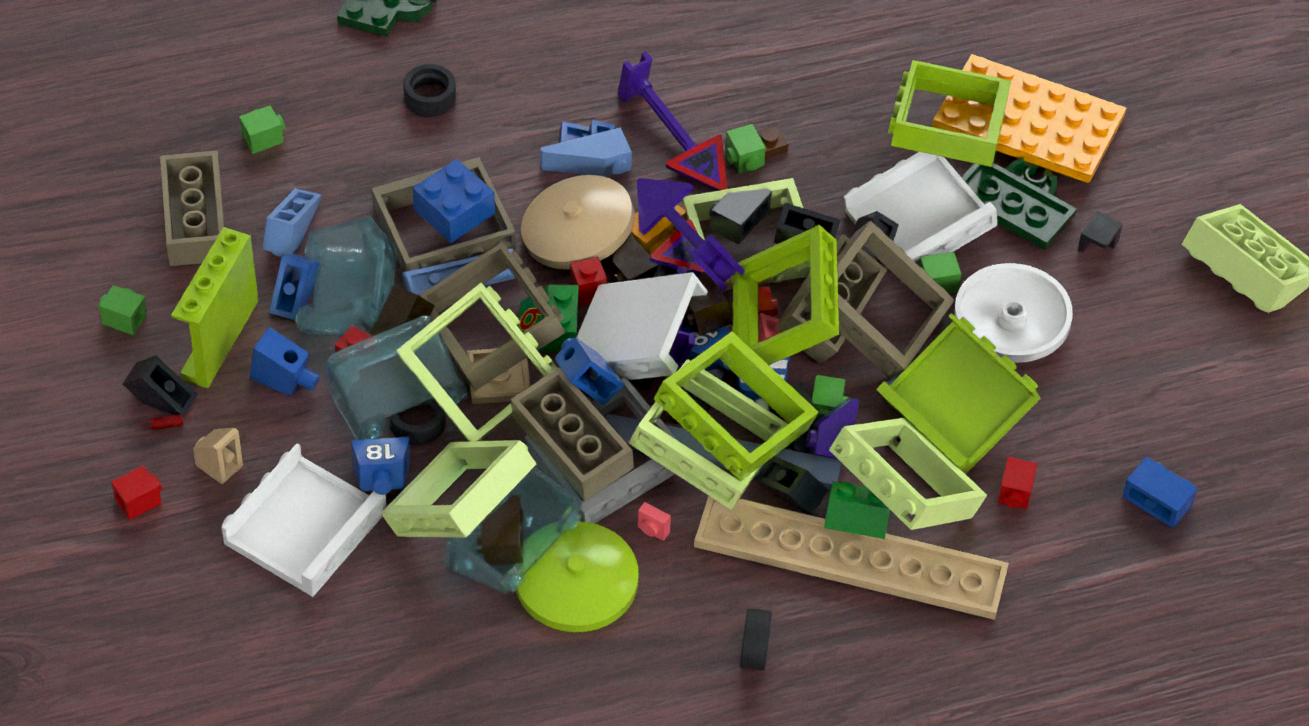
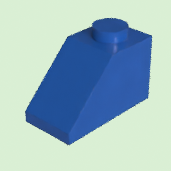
M295 254L282 256L269 313L295 321L299 319L314 289L320 261Z

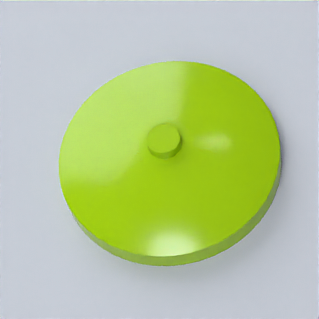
M570 521L555 524L541 530L523 546V563L515 564V588L522 606L537 621L561 631L587 632L613 623L628 610L638 589V564L632 549L618 534L594 523Z

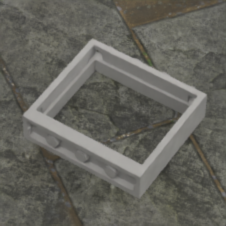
M626 377L621 378L625 385L605 406L591 396L586 397L602 416L625 403L641 422L651 408ZM658 418L654 426L675 438L661 419ZM528 435L525 436V442L528 447L527 451L581 522L595 524L675 475V473L651 459L586 501H582Z

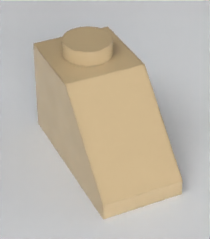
M235 428L214 429L206 437L200 438L193 448L196 466L221 485L243 466L239 431Z

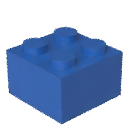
M455 159L413 187L414 210L452 243L495 214V193L462 162Z

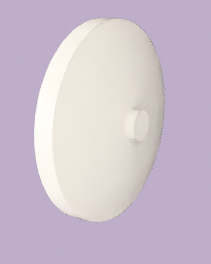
M1016 263L996 264L972 274L960 287L954 309V315L959 320L965 317L976 328L973 333L977 337L981 338L984 335L996 346L994 352L1000 358L1005 354L1013 362L1017 363L1041 359L1058 349L1069 334L1073 315L1070 298L1066 290L1056 279L1042 270Z

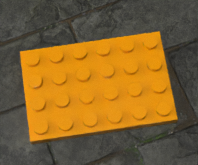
M971 54L962 69L963 71L1011 80L996 151L1018 159L1023 158L1024 161L1090 183L1125 116L1127 108ZM947 96L933 119L932 127L986 138L994 105Z

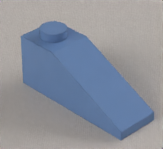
M621 127L540 148V166L545 171L607 177L631 170L632 151Z
M295 188L266 218L263 250L270 251L279 257L293 254L304 238L322 195Z

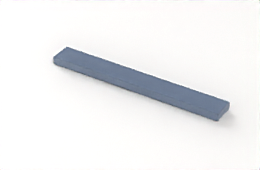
M607 413L605 418L632 450L640 451L629 444L640 421ZM665 425L679 442L716 466L726 469L688 431L683 428ZM735 439L749 453H752L762 445ZM783 449L775 455L780 459L808 470L827 489L831 490L832 481L838 482L842 463L838 459ZM767 462L761 466L756 475H759Z

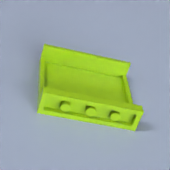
M223 227L171 314V318L189 323L193 351L180 372L183 381L209 388L258 303L251 235Z
M951 313L949 317L952 323L890 385L884 381L876 390L903 418L909 420L963 473L967 474L1041 398L1035 390L1038 385L1027 374L1021 377L1015 371L1017 366L1005 354L1000 358L994 352L996 346L984 335L981 338L977 337L973 333L976 328L965 317L959 320Z

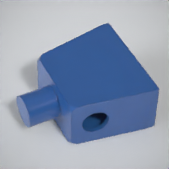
M270 327L253 349L249 378L284 394L292 395L299 385L313 391L321 376L307 368L309 353Z
M569 338L562 343L561 351L556 355L555 360L568 380L605 406L625 385L599 353L578 338ZM591 369L597 375V379L590 378Z

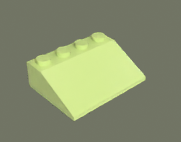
M1241 204L1197 217L1181 244L1189 250L1192 257L1206 263L1211 267L1210 269L1215 275L1225 278L1232 284L1234 290L1245 294L1262 311L1269 313L1283 308L1309 287V257Z

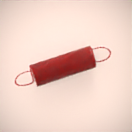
M181 414L145 420L150 421L152 426L149 429L151 430L183 426V416Z

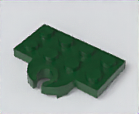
M347 0L337 14L338 24L387 37L398 19L420 22V17L432 11L431 2L437 3V0Z
M1023 158L1013 161L1005 169L993 163L992 167L974 163L961 178L984 205L989 202L993 204L997 209V223L1044 250L1049 247L1075 217L1077 209L1055 197L1057 176H1054L1049 169L1044 171L1043 179L1033 180L1030 176L1036 174L1038 165L1024 161Z

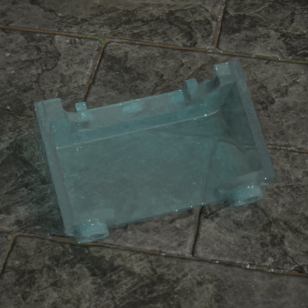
M371 216L309 232L308 245L305 248L307 258L320 261L316 276L312 307L305 305L299 308L295 318L297 327L306 335L342 337L351 325H354L370 334L394 286L397 261L394 245Z
M419 317L332 354L326 361L328 393L357 440L378 438L385 428V418L433 398L396 351L433 321L431 317ZM438 332L418 348L414 354L454 403L458 404L467 398L466 387L441 333Z
M534 466L466 538L449 537L446 540L443 564L453 572L503 594L509 590L515 592L522 584L523 576L567 529L572 531L578 525L582 518L579 513L583 502ZM513 495H520L524 512L523 563L490 566L485 562L484 555L478 554L477 535H482V522Z

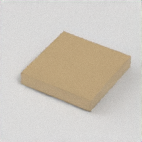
M498 348L467 351V356L475 364ZM527 358L476 391L470 384L472 404L509 402L510 399L529 388L530 378Z

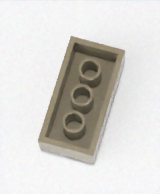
M218 151L160 156L169 265L179 266L202 263L222 228L225 227Z
M844 234L836 238L837 256L850 240ZM860 249L838 278V294L861 314L887 270L864 250ZM810 272L775 327L781 333L811 320V305L805 301L811 292ZM839 332V335L803 351L818 364H821L838 352L846 338Z
M560 367L510 399L513 419L584 501L634 468L632 449L578 387L568 380Z

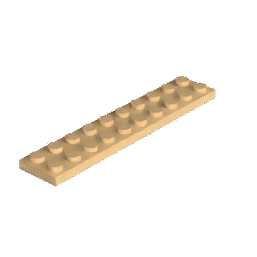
M708 496L694 540V547L993 620L996 618L1009 565L1007 562L886 534L885 539L827 529L824 528V518L740 498L732 510H730L714 498Z

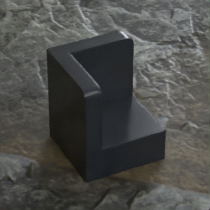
M1097 211L1081 233L1078 251L1083 253L1090 243L1104 249L1107 247L1114 249L1119 242L1122 223Z

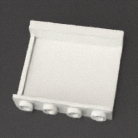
M918 152L906 160L899 161L893 168L882 174L875 175L869 182L859 188L851 189L847 195L843 196L845 213L854 224H856L858 218L875 211L898 223L899 226L893 242L902 248L918 266L920 257L954 252L997 226V209L993 204L989 202L984 205L944 157Z
M693 272L598 285L576 338L599 353L620 379L623 377L633 380L670 376L676 372L678 365L669 355L690 299L692 296L707 295L708 291ZM591 369L590 378L597 379V375Z
M296 444L289 452L287 451L281 456L278 465L271 473L267 472L263 476L260 485L253 493H248L244 497L241 506L236 512L225 518L222 524L224 544L313 597L383 517L381 512L386 508L385 494H377L375 491L369 496L302 457L301 446Z

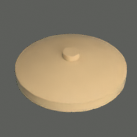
M598 175L575 176L551 185L530 203L522 219L521 235L528 252L536 261L551 268L570 269V263L599 257L601 261L614 253L628 238L633 228L635 211L628 192L618 182Z

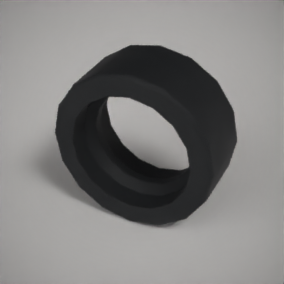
M423 64L414 67L403 80L404 102L408 109L417 115L425 117L442 115L449 111L456 101L455 77L451 71L443 66ZM426 83L438 84L446 89L444 93L436 97H423L413 92L418 86Z
M409 387L398 392L391 400L389 405L390 429L396 438L409 437V444L424 445L436 440L443 433L446 426V413L425 387ZM412 406H423L434 411L435 418L424 425L413 426L400 420V414Z
M747 608L740 661L741 668L765 670L772 611Z

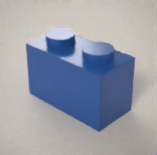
M1146 456L1127 478L1122 497L1174 528L1192 507L1197 487L1192 485L1189 480L1181 478L1166 469L1163 464L1155 462Z

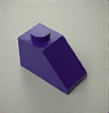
M845 399L813 424V429L808 430L806 446L810 447L809 454L835 457L829 449L844 426L856 425L859 399Z

